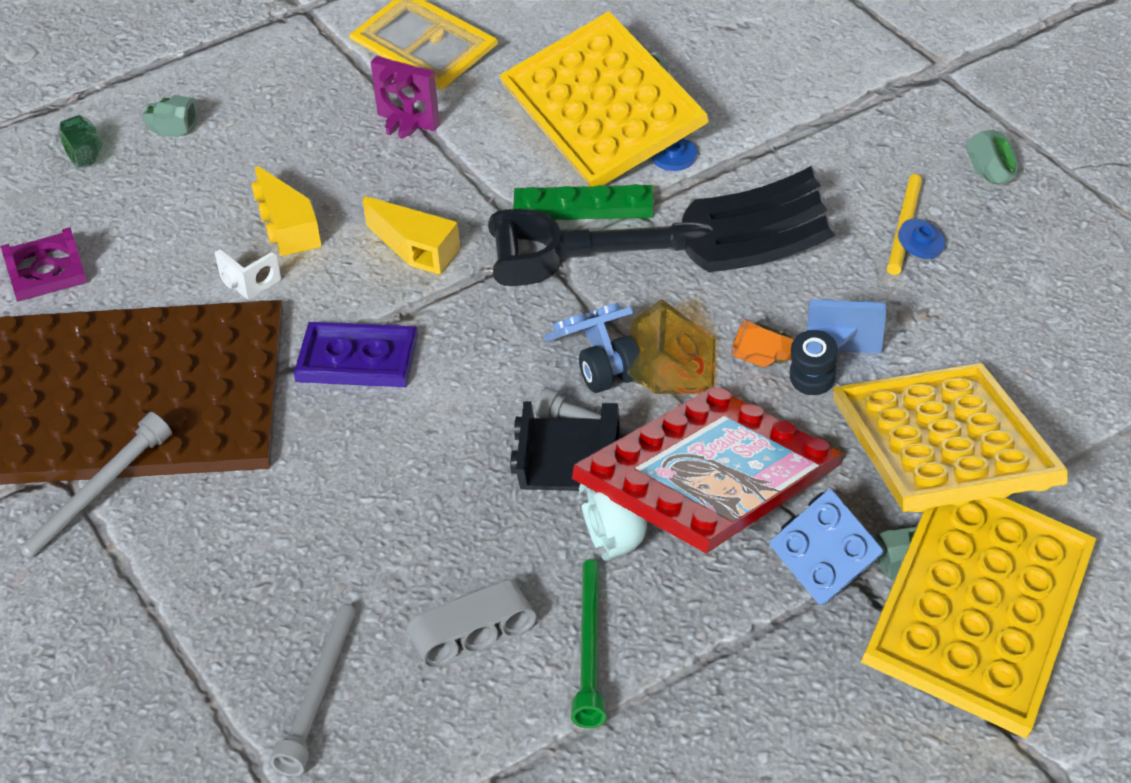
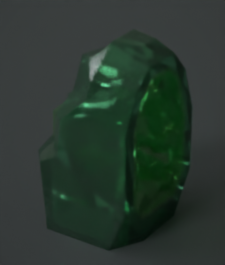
M81 115L61 121L58 133L61 144L69 159L77 168L92 166L97 161L98 152L103 146L95 126L89 119Z

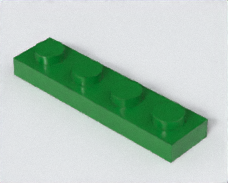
M639 184L514 188L513 209L536 210L548 214L554 220L653 218L652 185Z

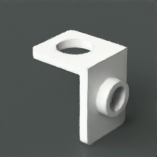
M221 249L215 251L219 275L224 284L230 289L234 288L248 300L281 280L277 255L273 252L243 268ZM265 266H269L270 273L268 277L262 282H256L258 271Z

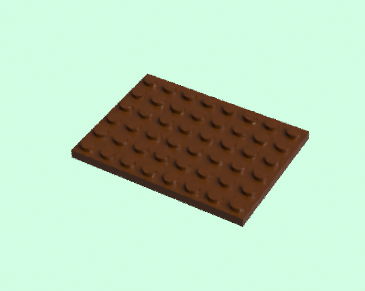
M281 300L0 317V485L91 480L137 435L135 431L139 428L138 423L149 412L158 415L169 426L172 435L161 445L156 444L153 448L147 447L116 478L270 469L283 319Z

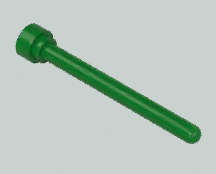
M594 559L585 560L582 566L580 691L576 693V696L571 701V720L581 728H596L606 721V700L598 691L599 564Z

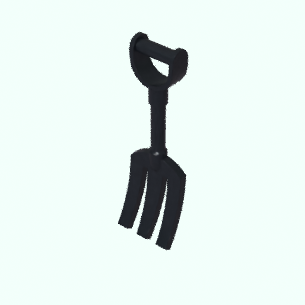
M812 166L784 179L755 189L724 196L695 199L685 210L682 222H676L670 226L589 231V228L560 230L558 223L548 214L532 209L500 210L492 214L488 220V229L490 234L495 237L497 261L493 266V276L499 284L504 286H523L540 283L554 275L560 267L561 258L591 257V253L671 248L675 251L685 250L690 259L707 272L731 270L790 256L834 237L835 233L832 223L826 215L790 229L828 211L825 198L819 190L794 200L821 186L818 174ZM518 239L534 240L543 243L547 247L535 253L519 255Z

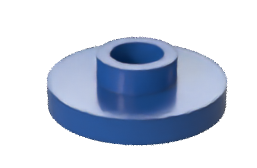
M682 138L652 156V161L657 167L664 170H684L695 163L697 149L692 142Z
M906 220L898 231V239L901 245L916 257L923 259L936 258L945 247V239L942 233L933 224L925 220Z

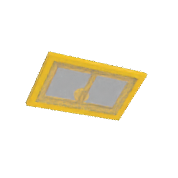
M392 0L349 35L351 40L384 58L434 71L436 87L440 90H443L498 45V40L495 37L425 0Z

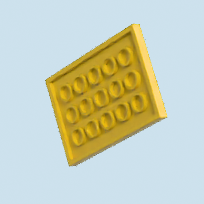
M610 11L499 75L502 85L588 186L607 184L709 123L706 112Z
M982 362L833 387V400L903 512H924L931 507L949 504L965 505L972 500L989 497L1005 498L1013 493L1030 490L1046 491L1053 486L1067 484V468Z
M989 497L972 500L965 505L949 504L929 508L922 512L860 662L1026 739L1033 728L1096 538L1007 498Z

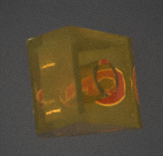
M663 299L630 322V337L635 340L640 352L632 366L627 370V375L632 377L636 383L643 385L654 394H701L714 386L715 338Z

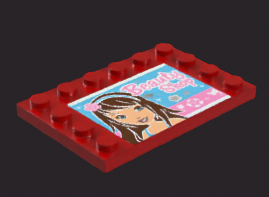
M713 386L574 464L572 479L595 492L606 495L616 504L707 554L838 467L843 452L829 446L821 438L812 437L796 429L792 423L781 421L765 413L759 406L747 404L732 396L729 391Z

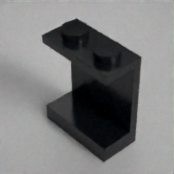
M523 401L522 417L516 416L514 423L515 440H519L518 450H512L510 458L511 474H517L520 489L579 491L580 483L572 479L574 464L620 438L621 423L618 403H602L601 420L535 418L532 402Z

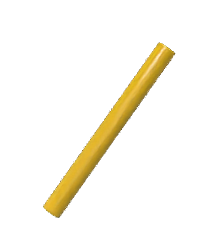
M912 174L908 178L887 265V272L891 275H898L902 270L906 249L898 239V231L906 220L914 218L922 184V177L917 174Z

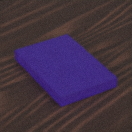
M308 322L294 370L295 382L406 388L418 339L417 326Z

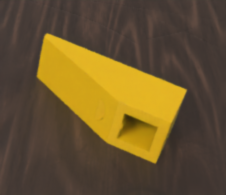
M260 166L254 167L257 181L251 182L255 202H260L258 203L262 223L269 222L265 224L269 244L276 243L280 257L320 248L321 241L318 223L309 198Z
M364 196L363 206L366 226L409 266L441 275L460 251L458 222Z

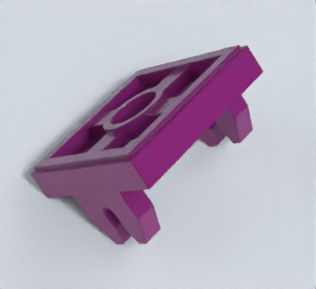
M375 56L370 62L378 116L388 118L386 120V134L391 135L399 128V138L403 139L412 135L418 127L435 131L440 126L434 71ZM407 86L411 88L415 95L414 98L406 96L402 89ZM388 92L397 95L403 102V108L397 107L388 98ZM417 100L426 103L425 110L421 113L415 112L414 103Z
M71 227L62 229L60 234L10 247L9 244L0 246L17 302L87 283ZM61 250L69 256L56 260L47 257L46 253ZM36 256V261L32 263L31 267L17 270L23 259ZM43 265L55 266L47 273L36 272Z

